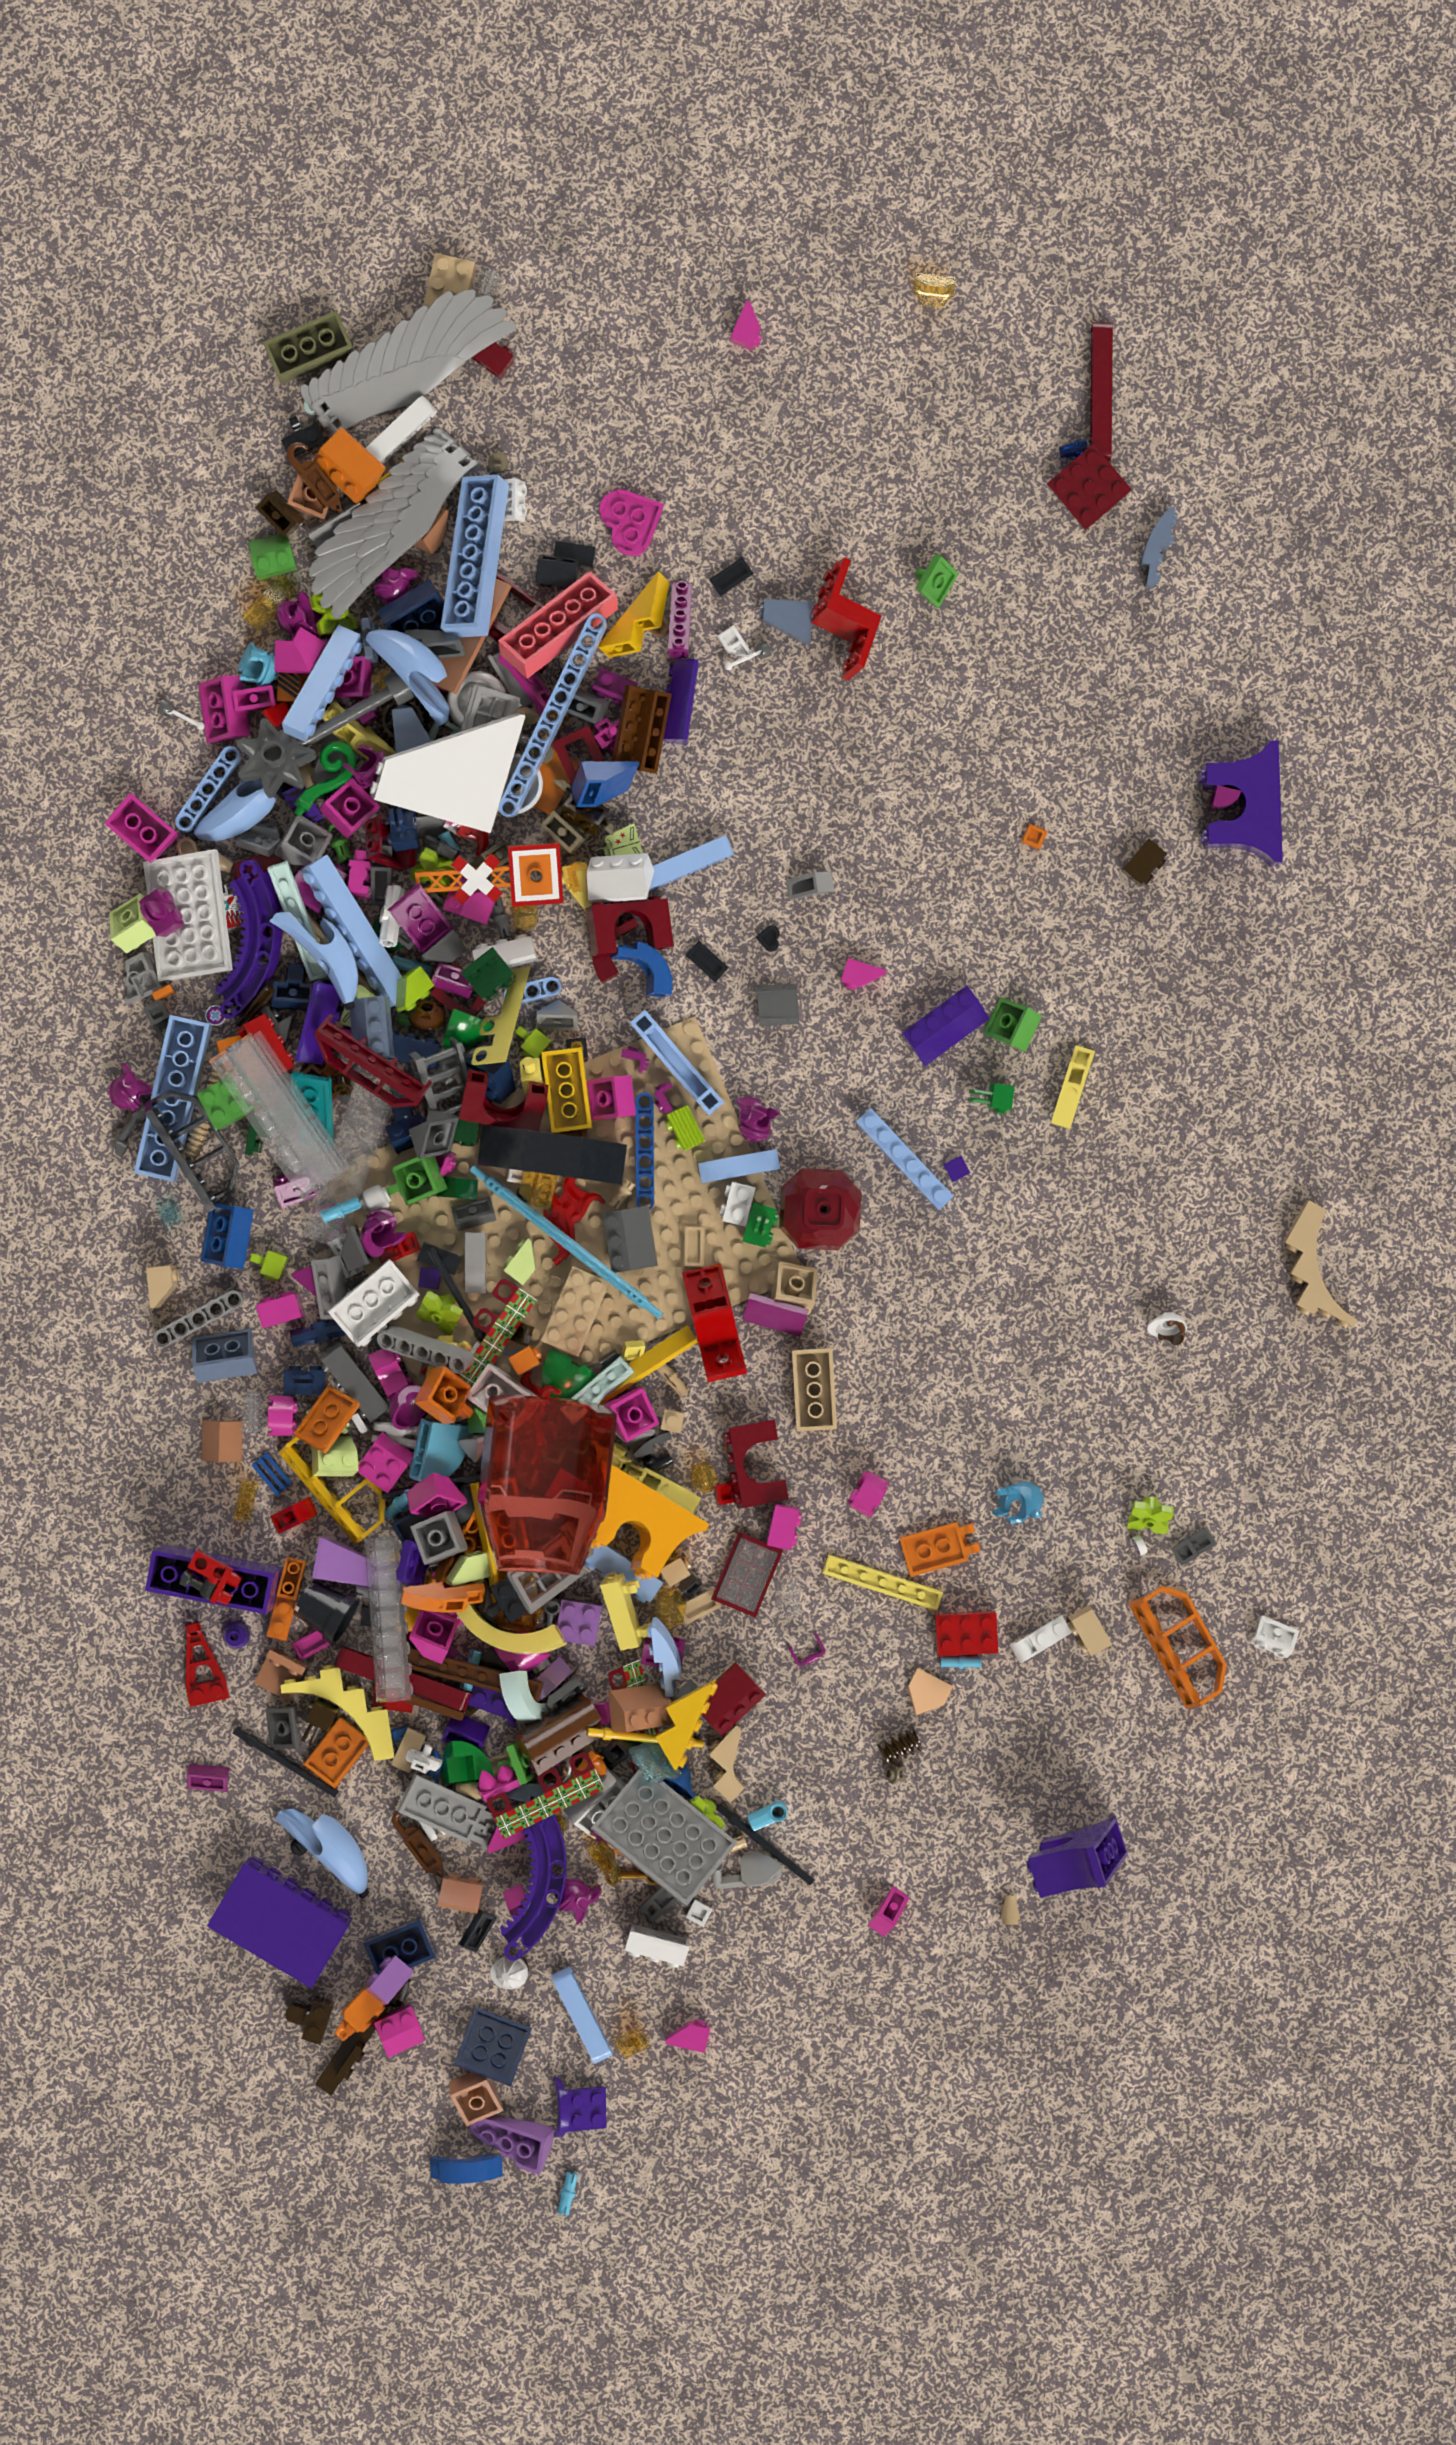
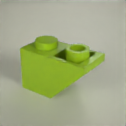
M421 966L409 970L397 981L396 1010L398 1012L403 1010L410 1011L417 1005L416 1001L419 998L424 999L431 993L429 990L434 984Z

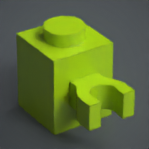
M521 1026L515 1031L516 1034L525 1040L521 1048L524 1050L522 1054L526 1057L540 1058L541 1052H544L552 1043L550 1039L536 1028L531 1034Z
M268 1250L266 1257L252 1253L250 1261L263 1265L260 1273L264 1274V1279L275 1282L276 1279H282L289 1257Z

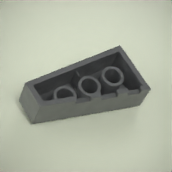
M339 1337L320 1351L322 1361L320 1365L326 1373H332L335 1377L333 1381L339 1389L343 1387L347 1392V1396L361 1404L357 1410L364 1420L367 1418L372 1422L389 1409V1403L376 1385L368 1380L369 1377L364 1369L356 1365L357 1362L352 1353L344 1350L343 1341Z

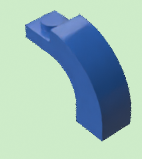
M636 942L630 946L618 945L617 952L610 955L611 959L631 961L641 967L646 976V996L666 998L672 995L673 981L670 968L663 956L653 947L641 942Z
M484 2154L468 2159L431 2157V2178L439 2179L440 2183L448 2184L476 2183L496 2179L503 2176L502 2156Z

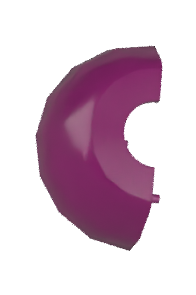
M421 1385L405 1386L393 1395L389 1404V1417L395 1428L399 1430L412 1428L421 1422V1418L428 1414L414 1403L422 1387Z

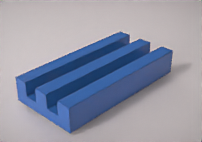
M268 1452L252 1464V1467L276 1496L293 1483ZM266 1458L277 1470V1472L281 1475V1477L286 1481L285 1485H283L279 1478L265 1463L264 1460ZM258 1464H261L264 1467V1469L269 1473V1475L273 1478V1480L278 1484V1486L280 1487L279 1490L274 1486V1484L269 1480L265 1473L260 1469Z

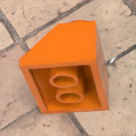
M342 427L320 448L314 459V462L317 463L324 474L355 503L364 500L372 493L386 469L376 457Z

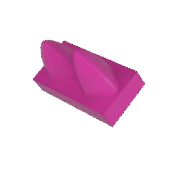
M502 1765L499 1769L498 1777L495 1779L490 1773L482 1770L479 1786L476 1789L486 1803L490 1797L501 1792H509L521 1785L514 1771L510 1767Z

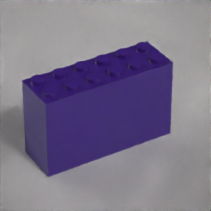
M163 1544L152 1551L145 1591L214 1604L210 1600L203 1598L200 1591L193 1586L188 1585L185 1587L179 1584L187 1569L194 1573L193 1577L204 1581L206 1576L188 1568L196 1550ZM206 1552L207 1555L234 1568L233 1572L242 1577L237 1588L226 1584L224 1588L225 1591L233 1594L229 1604L225 1605L216 1602L215 1605L267 1614L274 1608L283 1567Z
M249 1856L207 1924V1927L312 1989L353 1919L350 1917L351 1913L343 1908H340V1910L335 1908L333 1902L327 1898L320 1899L315 1896L316 1892L308 1887L303 1889L298 1886L299 1882L295 1879L283 1877L281 1871L277 1868H268L263 1865L264 1861L256 1856L251 1858Z

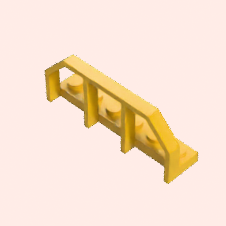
M295 1437L278 1454L352 1542L357 1545L384 1522L385 1499H382L381 1494L383 1490L362 1476L364 1481L339 1501L334 1493H330L327 1490L325 1482L320 1477L313 1476L311 1465L308 1462H304L300 1457L299 1451L292 1446L300 1440ZM368 1483L378 1495L379 1503L377 1523L365 1532L360 1524L354 1522L351 1518V1513L346 1508H343L341 1504Z

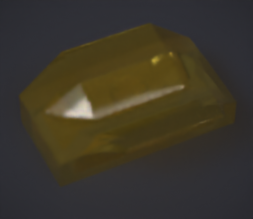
M916 272L913 292L917 295L920 305L922 307L942 309L948 300L954 296L956 277Z
M525 1171L519 1193L527 1199L529 1205L549 1210L558 1176Z
M660 1587L653 1617H657L666 1629L670 1631L683 1623L687 1603L682 1599L680 1591L666 1587Z
M604 1841L589 1846L587 1852L590 1859L615 1885L620 1881L621 1868L616 1863L615 1853Z

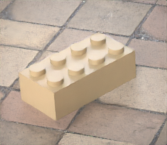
M435 253L423 306L427 305L430 308L438 297L448 291L456 295L464 290H471L476 272L475 262Z
M572 1266L541 1341L579 1357L610 1283L601 1277Z
M832 1347L791 1350L796 1431L837 1429Z

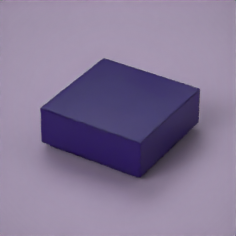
M962 1155L944 1164L952 1183L971 1173Z
M421 1267L418 1287L439 1290L440 1273L438 1269Z

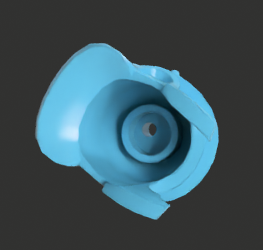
M250 642L238 666V671L242 672L239 675V680L255 682L257 687L268 686L273 680H277L278 672L274 669V654L270 653L268 655V651L259 649L253 642Z

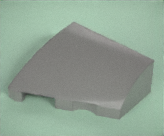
M141 952L125 961V970L127 971V977L125 978V986H127L126 1005L152 995V992L164 987L162 982H158L157 970L149 952Z

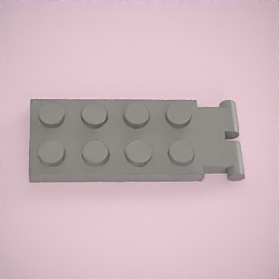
M414 1774L397 1809L401 1814L469 1843L470 1840L479 1843L478 1847L482 1850H486L493 1835L488 1832V1829L492 1828L495 1830L497 1827L491 1812L485 1810L486 1806L417 1774Z

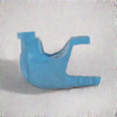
M1024 1481L997 1489L996 1495L1002 1496L998 1500L999 1508L992 1510L993 1515L997 1517L1007 1515L1010 1512V1504L1015 1500H1019L1021 1507L1018 1514L1005 1518L1007 1523H1022L1029 1515L1031 1518L1042 1517L1040 1509L1043 1506L1044 1497L1037 1484Z

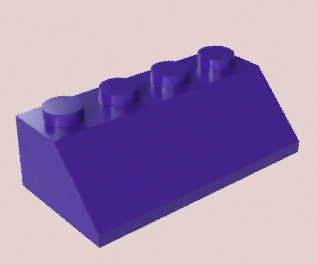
M675 659L674 665L670 664L668 676L672 677L671 685L667 684L666 693H670L672 696L663 742L687 745L699 667L698 659Z
M321 978L314 982L295 1061L314 1064L325 1063L314 1033L329 1014L333 1015L330 1022L334 1025L336 1021L339 1022L342 1010L339 1009L342 1001L330 980Z
M966 985L905 1030L901 1035L922 1064L926 1066L989 1020V1017L968 985Z

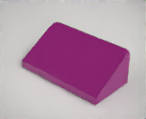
M439 962L432 978L434 987L468 999L473 990V987L461 974V969Z
M189 1764L187 1789L227 1792L229 1780L228 1767Z

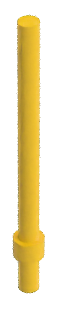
M587 1728L586 1732L587 1736L601 1737L602 1740L621 1739L658 1743L655 1738L657 1735L612 1732V1728ZM695 1739L692 1747L703 1748L704 1740Z

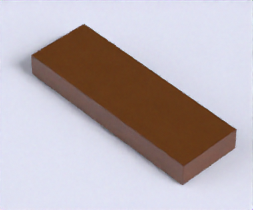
M406 1693L405 1702L460 1721L463 1720L465 1712L448 1708Z

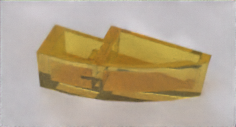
M282 575L253 602L241 618L259 632L269 619L276 615L277 607L284 600L288 601L298 587Z

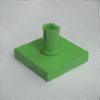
M935 554L926 570L923 568L916 570L915 578L920 581L915 589L932 606L939 608L959 573L942 556Z
M515 1740L506 1747L510 1758L498 1762V1768L500 1769L502 1765H505L515 1770L519 1784L522 1785L528 1783L536 1774L531 1773L528 1757L520 1752Z

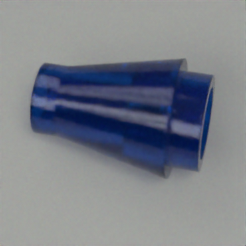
M1079 438L1066 445L1059 446L1061 458H1076L1088 448L1087 439L1082 440Z

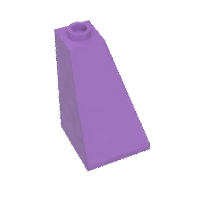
M322 1535L319 1538L312 1578L387 1589L388 1584L392 1585L394 1573H391V1567L328 1535Z

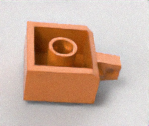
M445 1366L431 1368L414 1403L442 1424L454 1423L459 1416L463 1419L471 1418L474 1412L465 1404V1400L471 1391V1386Z
M368 1985L364 1986L341 2011L342 2022L334 2032L341 2041L346 2040L353 2033L364 2032L371 2025L369 2020L373 2016L378 2017L385 2009L381 2002L365 1990Z

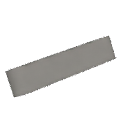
M238 1290L229 1291L161 1328L153 1336L155 1345L162 1348L168 1347L238 1309L245 1301L243 1293ZM232 1294L239 1296V1303L237 1305H233L230 1302ZM216 1303L222 1308L219 1315L214 1314L212 1311V1307ZM197 1313L202 1314L204 1317V1321L200 1325L194 1320ZM179 1323H183L186 1326L184 1334H180L177 1331ZM161 1333L168 1335V1342L166 1344L159 1341Z
M389 1326L377 1337V1342L383 1349L436 1367L445 1366L453 1373L460 1374L474 1363L473 1354L466 1349L398 1326Z

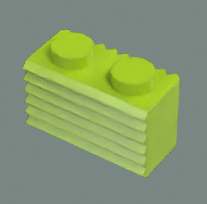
M688 1105L666 1115L668 1119L665 1120L669 1132L673 1130L676 1138L673 1140L678 1150L682 1148L685 1152L706 1142Z

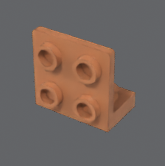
M272 1647L267 1653V1658L254 1683L290 1701L294 1693L281 1694L280 1685L284 1684V1680L296 1679V1682H300L308 1665Z

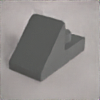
M266 1006L261 1009L262 1013H265L266 1017L269 1016L271 1018L276 1035L279 1034L284 1041V1045H286L294 1016L291 1015L279 1022L278 1019L281 1017L277 1010Z

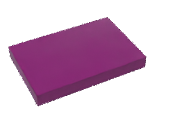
M420 884L415 885L387 909L422 955L453 930L452 926Z
M750 1293L742 1320L800 1337L809 1310Z

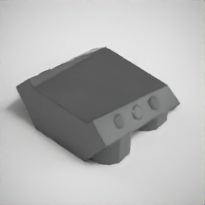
M797 984L757 986L759 1026L799 1024Z
M572 1673V1677L549 1693L547 1705L551 1709H556L578 1694H583L588 1689V1686L582 1679V1676Z

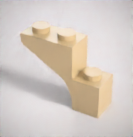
M737 1723L724 1734L725 1736L720 1741L716 1739L709 1747L711 1750L709 1756L725 1769L724 1772L720 1770L713 1778L715 1781L713 1787L730 1803L745 1788V1785L737 1778L733 1768L741 1736V1727Z

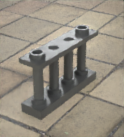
M454 1037L449 1038L451 1048L426 1058L420 1056L416 1051L408 1054L415 1079L423 1085H426L430 1080L432 1081L431 1086H433V1083L459 1073L461 1079L460 1084L438 1093H434L431 1086L429 1087L422 1099L426 1116L428 1109L452 1115L460 1111L461 1103L442 1111L438 1110L436 1105L438 1101L464 1091L468 1074L463 1056L465 1049L463 1044ZM454 1055L456 1066L431 1076L427 1074L426 1068H428V1065Z

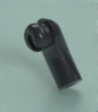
M651 1454L643 1457L644 1465L655 1471H660L674 1463L669 1454L661 1459Z

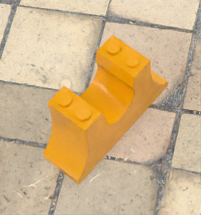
M608 1462L597 1464L593 1471L597 1482V1497L594 1507L598 1508L600 1512L586 1546L591 1549L594 1547H605L615 1538L618 1528L623 1523L632 1525L639 1533L640 1546L633 1555L630 1569L635 1571L634 1575L642 1580H645V1578H658L674 1549L687 1537L706 1531L710 1525Z

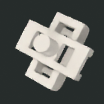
M425 1744L423 1752L411 1748L406 1755V1760L412 1763L411 1768L425 1774L429 1770H438L443 1760L431 1756L433 1747Z

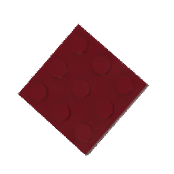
M1094 443L1046 483L1084 530H1087L1132 491Z

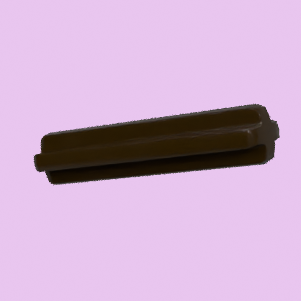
M266 985L237 1018L236 1026L240 1028L250 1022L273 996L274 988Z

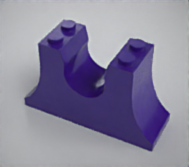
M1279 740L1270 741L1261 752L1244 760L1206 763L1201 768V771H1198V783H1202V788L1207 790H1214L1217 786L1241 791L1238 797L1241 810L1236 820H1220L1206 825L1203 831L1200 832V843L1204 844V848H1236L1248 851L1260 857L1268 866H1278L1283 862Z
M1112 1817L1082 1829L1042 1840L1039 1852L1032 1853L1027 1861L1028 1871L1033 1874L1034 1890L1036 1893L1038 1892L1040 1898L1077 1889L1101 1888L1109 1883L1128 1856L1117 1818Z

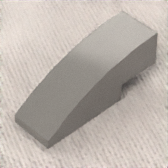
M465 1232V1293H486V1233Z

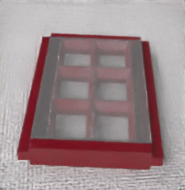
M738 1532L711 1600L756 1618L783 1550L768 1546L767 1543Z

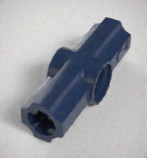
M335 1320L313 1323L308 1327L290 1331L293 1348L311 1343L317 1344L346 1335Z

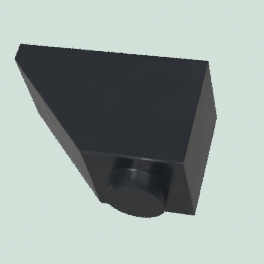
M614 1739L599 1754L604 1757L603 1761L606 1767L612 1770L630 1756L642 1742Z

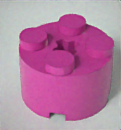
M268 1395V1401H272V1403L268 1402L267 1425L268 1429L271 1430H267V1436H292V1433L296 1431V1419H293V1413H297V1399H293V1396Z
M864 1471L856 1484L859 1487L858 1490L854 1489L847 1503L850 1504L851 1508L871 1518L874 1514L873 1511L875 1508H878L890 1482L870 1471L868 1473Z

